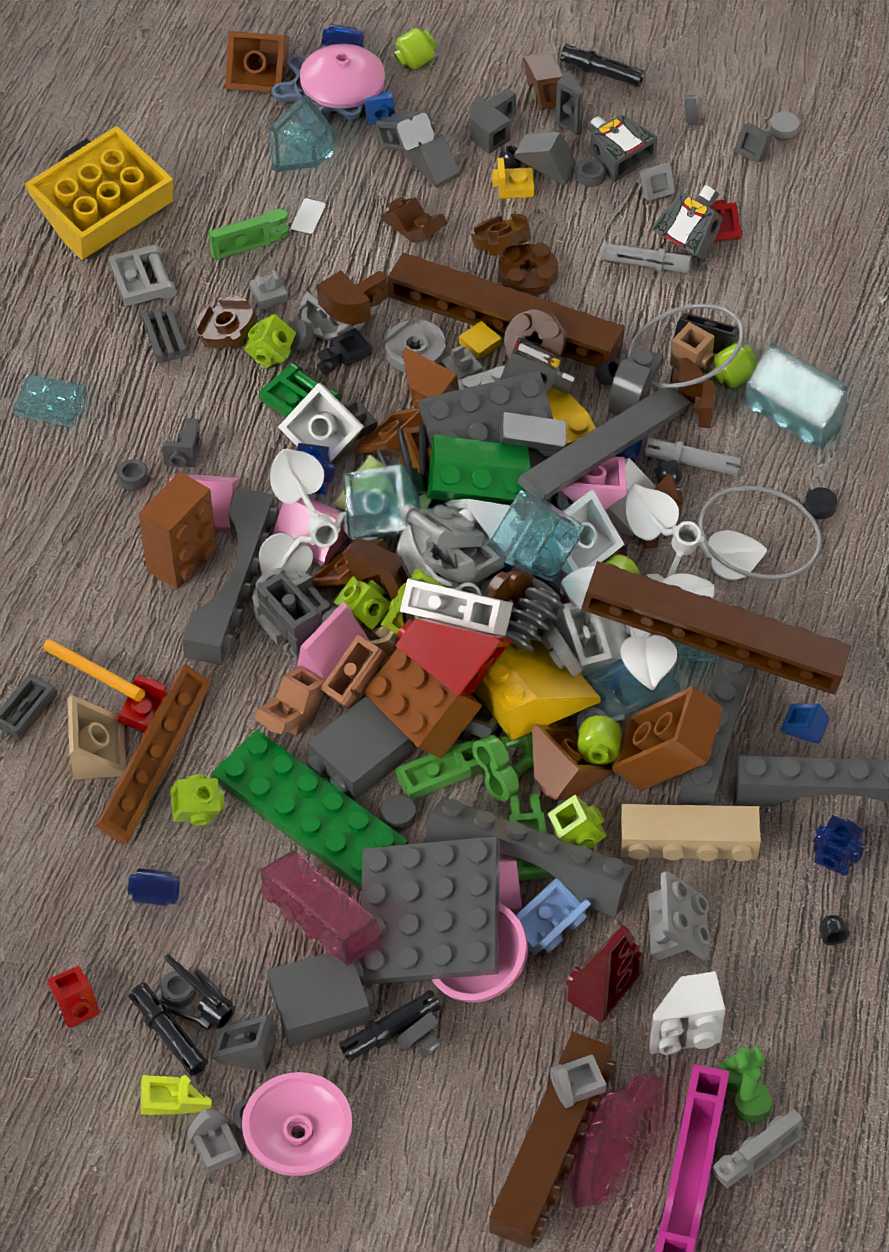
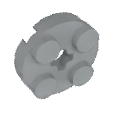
M410 320L403 321L391 328L387 334L385 345L386 358L393 367L400 371L406 372L402 354L405 347L439 365L446 356L444 334L439 327L431 322L420 320V324H410ZM420 344L421 348L411 349L409 345L418 346Z

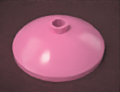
M335 44L317 50L304 61L300 69V83L305 94L321 105L331 108H353L365 104V98L375 97L381 92L385 83V69L380 59L369 50L351 44Z
M499 903L498 974L431 980L444 994L462 1002H482L499 996L515 983L526 963L528 940L522 923L510 909Z
M293 1072L276 1076L262 1084L252 1094L246 1104L242 1117L244 1141L252 1156L261 1165L273 1172L289 1176H303L319 1172L334 1163L342 1155L349 1143L352 1133L350 1105L342 1091L335 1084L321 1076L305 1072ZM297 1131H301L305 1134L301 1138H295L292 1136Z

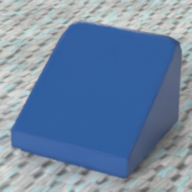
M791 704L781 731L811 743H820L828 725L829 717L821 704Z

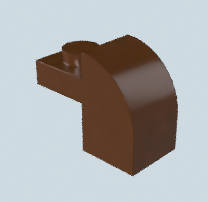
M339 271L316 285L318 305L331 318L344 324H361L371 320V308L380 305L389 297L387 277L381 271L376 272L356 285L342 271Z

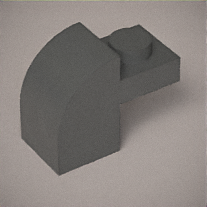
M507 88L503 92L494 95L488 101L479 95L471 104V138L488 154L510 141L509 118L516 115L515 92Z
M635 345L627 360L623 358L615 374L609 396L608 412L619 415L650 395V384L663 364V355Z

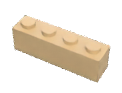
M622 804L620 819L621 857H630L635 860L645 858H665L667 860L699 858L703 861L734 859L740 862L758 859L761 843L759 806Z

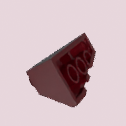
M622 925L587 960L581 969L576 967L571 972L566 982L568 986L567 1001L601 1023L604 1022L643 971L644 955L638 950L639 946L634 943V937L629 928Z

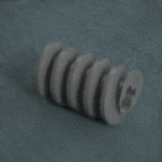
M533 579L535 588L529 587L525 590V595L528 599L521 598L518 600L517 603L521 610H511L510 616L513 621L509 620L505 637L512 640L509 646L521 652L525 650L533 653L535 649L529 643L530 640L538 642L543 640L537 630H550L544 620L548 618L556 621L557 616L552 609L555 607L564 610L565 608L560 601V596L551 587L538 579Z

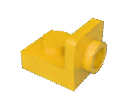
M497 158V169H492L493 187H498L499 199L534 197L532 168L504 169V159Z

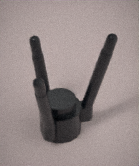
M424 424L419 426L420 473H418L417 468H412L403 428H398L397 433L405 470L399 472V479L381 449L377 450V455L393 484L395 494L401 493L402 499H412L426 494L425 487H428L426 428Z
M165 955V961L203 996L198 1005L201 1016L161 1001L162 1004H167L173 1014L199 1024L206 1031L211 1026H214L216 1029L224 1027L235 1012V1006L232 1005V1002L221 994L200 969L195 970V975L201 983L171 955Z

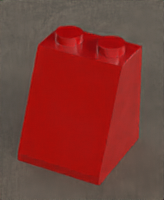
M416 618L413 622L408 620L397 633L400 639L395 646L456 695L463 696L470 695L475 691L512 640L505 636L486 633L434 619Z

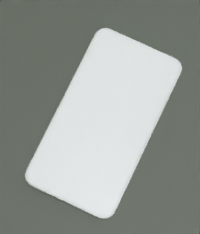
M304 199L291 229L309 234L313 233L326 204L316 200Z

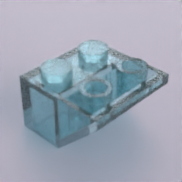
M520 489L487 545L505 563L553 583L587 527L544 499Z

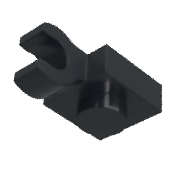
M356 328L330 339V348L323 349L317 353V357L322 361L317 364V367L323 374L333 371L341 361L348 367L371 356L372 346Z

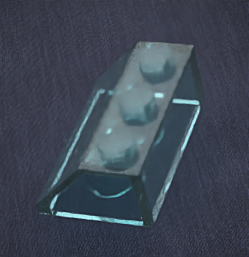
M771 342L747 384L745 405L749 406L754 412L760 413L774 421L779 427L785 428L799 436L804 442L810 443L821 450L842 428L848 387Z

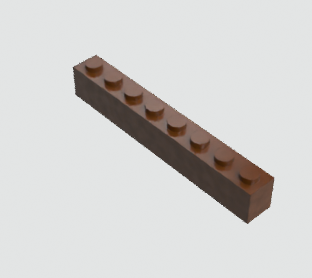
M402 253L388 275V296L390 298L473 326L482 321L495 333L505 336L509 322L517 314L530 309L547 310L558 318L557 321L566 333V347L562 356L594 367H598L602 362L609 359L616 360L623 347L624 326L613 321H607L585 312L562 306L556 302H550L529 293H523L505 287L502 284H496L478 278L475 275L466 274L451 269L448 266L424 260L418 256ZM534 331L532 336H528V341L535 345L543 343V339L538 338V332Z
M600 561L596 562L581 607L583 611L654 635L666 637L669 640L833 695L843 678L851 645L842 643L837 639L827 638L809 632L804 628L779 622L772 617H764L746 611L742 607L731 606L716 601L709 596L698 595L683 590L679 586L668 585L651 579L646 575L636 574L621 569L614 564H606Z

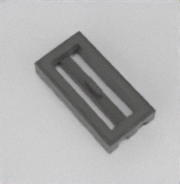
M171 306L165 307L163 312H160L159 308L154 309V314L148 315L147 311L141 313L157 363L187 356L186 347ZM163 320H168L178 351L173 350ZM154 322H157L167 351L166 354L161 352L152 326Z
M28 674L0 708V728L2 732L6 735L12 734L13 739L19 741L57 695L56 687ZM34 685L37 686L34 689V691L29 695V697L25 698L23 702L19 705V709L10 718V720L6 722L5 720L7 719V717L12 713L16 706L26 696L30 689Z

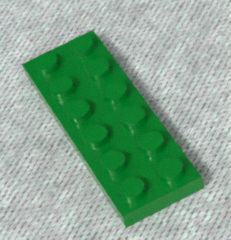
M259 730L252 733L211 772L212 778H218L220 786L360 891H362L364 848L408 844L407 839L342 793Z

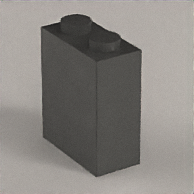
M367 696L307 742V761L310 767L318 774L322 772L333 786L354 801L413 755L412 741Z
M349 947L267 970L269 989L288 1047L359 1027L370 1021V1009L374 1008L373 997L369 987L365 989L362 987L360 979L364 978L362 965L359 958H352Z

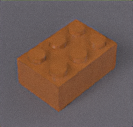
M179 471L139 512L147 572L175 589H178L185 581H189L194 576L197 568L205 560H209L217 549L211 490Z
M398 648L363 692L418 748L441 759L482 707L471 694L456 695Z
M692 686L629 715L621 740V751L614 761L612 770L642 791L677 775H682L684 772L698 766H703L712 755L711 748L715 735L720 728L719 721L723 707L695 686Z

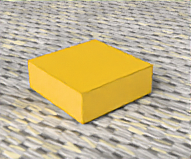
M480 321L459 336V343L464 348H468L472 355L480 360L501 346L502 338L484 322Z

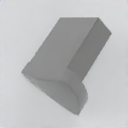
M593 1054L550 1068L552 1084L565 1108L574 1106L575 1102L606 1092L607 1085Z
M204 1109L192 1122L187 1136L190 1143L195 1144L208 1173L242 1159L241 1151L230 1130L231 1124L228 1118L223 1113L212 1109Z

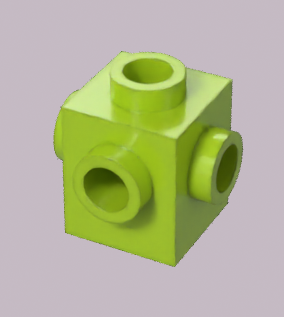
M273 314L257 322L248 333L249 339L244 350L265 369L276 363L281 364L290 355L291 350L289 348L296 332L276 314Z
M352 576L333 603L338 607L344 603L348 606L359 625L363 624L373 630L385 618L391 602L383 597L385 590L372 580H369L366 584L362 581H357Z
M191 775L186 779H178L170 790L173 822H191L193 826L208 825L211 821H214L224 808V792L218 787V778L207 779L206 775Z
M573 795L548 813L555 828L554 835L560 840L592 849L598 842L607 837L601 825L604 822V818L600 811L593 804L589 807L577 795Z

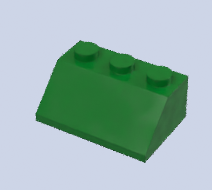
M433 435L427 498L446 501L473 499L514 506L515 509L522 510L528 502L529 493L517 482L520 475L531 469L528 447Z

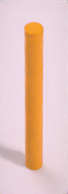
M52 639L45 641L43 649L46 652L138 702L144 698L145 691L142 688Z

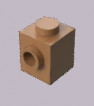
M689 322L672 340L670 365L680 370L682 358H688L701 371L708 370L714 361L713 346L715 336Z

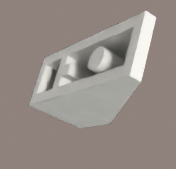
M407 578L400 611L486 633L506 636L513 603Z

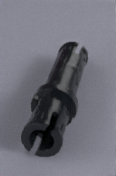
M565 44L562 49L560 61L581 67L584 72L589 73L592 71L638 88L644 80L645 70L602 57L594 50L586 51L569 44Z
M147 983L135 986L128 997L145 1017V1024L159 1034L190 1076H195L206 1068L205 1065H208V1060L174 1020L170 1007L167 1004H162Z
M427 990L421 996L376 1022L369 1021L364 1025L365 1028L339 1042L342 1053L348 1052L345 1058L352 1062L374 1047L379 1049L385 1046L386 1040L415 1024L430 1011L433 1013L440 1010L441 1006L437 997L433 1000L431 999L435 994L431 990Z

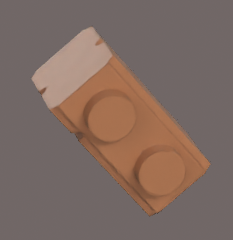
M357 635L320 687V690L349 710L366 696L363 692L390 657L379 647L362 636Z

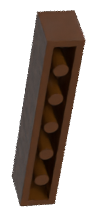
M573 1031L558 1063L563 1065L593 1054L604 1080L608 1083L616 1067V1062L612 1061L613 1046ZM550 1080L490 1215L489 1233L530 1249L535 1237H543L549 1221V1217L545 1216L549 1205L556 1206L563 1188V1185L559 1184L563 1173L569 1175L576 1159V1154L573 1153L577 1142H584L590 1123L586 1122L590 1111L597 1112L603 1093L575 1102L574 1106L565 1108L556 1094L552 1080Z

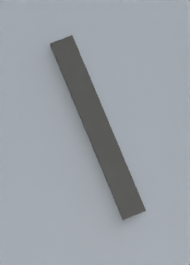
M661 388L520 475L517 484L542 503L687 411L691 402L674 388Z

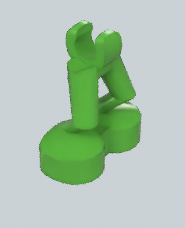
M532 733L511 740L508 735L499 738L494 735H487L473 744L472 752L474 758L484 768L486 773L485 785L491 796L499 801H506L513 795H516L519 791L518 778L534 766ZM521 748L523 755L513 766L508 765L509 755L507 749Z
M759 1046L753 1048V1052L747 1047L740 1048L736 1053L724 1059L720 1066V1070L730 1071L727 1090L734 1092L736 1095L734 1101L735 1114L739 1119L747 1123H756L767 1119L772 1108L770 1095L765 1085L759 1082L761 1076L760 1067L765 1063V1058Z

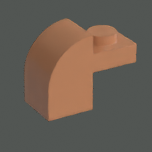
M302 666L283 675L276 698L257 709L255 720L265 725L271 732L283 735L289 731L294 735H298L312 720L321 703L324 692L320 690V687L325 682V679Z

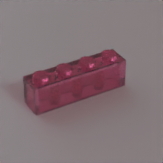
M295 850L260 869L263 882L261 891L265 899L269 903L274 902L281 908L284 915L290 921H296L309 938L318 940L330 956H336L348 966L381 945L377 919Z

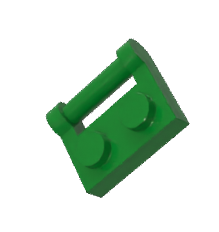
M292 363L259 391V400L286 418L309 394L294 383H298L311 392L318 382L303 373V369L300 366ZM327 389L339 402L341 401L342 395L334 389Z

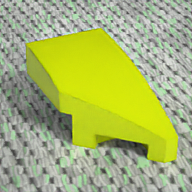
M185 1074L181 1079L179 1077L143 1075L141 1079L142 1115H172L201 1112L204 1109L211 1108L212 1100L208 1096L203 1097L190 1084L191 1080Z

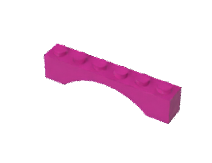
M693 1064L655 1252H695L730 1071Z

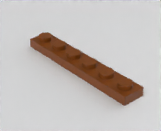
M184 664L178 669L95 825L121 844L129 841L212 683L188 665Z

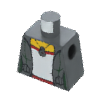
M619 115L613 120L606 122L598 116L589 123L588 129L592 132L590 143L591 155L595 160L604 164L605 172L614 182L656 158L658 136L628 117Z
M707 185L703 186L696 199L684 192L680 193L655 222L651 230L705 262L723 221V216L711 209L720 193Z
M518 336L500 380L540 371L546 394H548L551 387L568 394L575 377L559 371L562 361L560 357Z

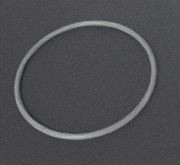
M691 304L669 310L655 317L639 330L629 346L627 358L639 337L659 320L671 314L689 309L708 308L719 310L731 316L739 328V341L731 356L718 368L697 379L672 384L652 381L650 386L680 388L702 382L727 367L740 351L744 340V328L740 319L732 311L713 304Z
M738 486L723 490L712 496L705 503L698 518V527L701 530V536L704 537V543L709 553L727 568L751 578L779 580L796 576L810 568L821 551V532L814 517L802 504L792 497L770 488ZM736 491H761L779 496L797 506L809 518L817 536L816 551L807 564L790 573L762 575L742 570L721 558L709 545L703 531V518L707 508L719 497Z

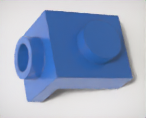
M392 91L380 92L375 97L364 99L368 125L375 124L377 120L387 116L391 117L395 113Z

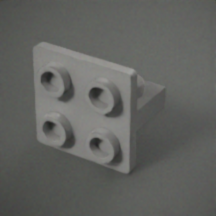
M669 871L661 873V889L648 894L650 955L657 960H661L688 950L700 959L708 958L710 934L707 921L709 905L706 897Z

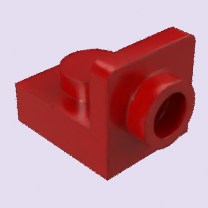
M716 200L711 209L723 216V221L714 242L739 240L741 238V230L736 202L727 203V200Z
M136 675L133 684L142 688L145 691V696L139 702L127 697L117 722L145 733L165 696L167 686L160 684L153 678Z
M79 966L46 979L49 989L60 1007L67 1027H73L100 1014L93 990Z

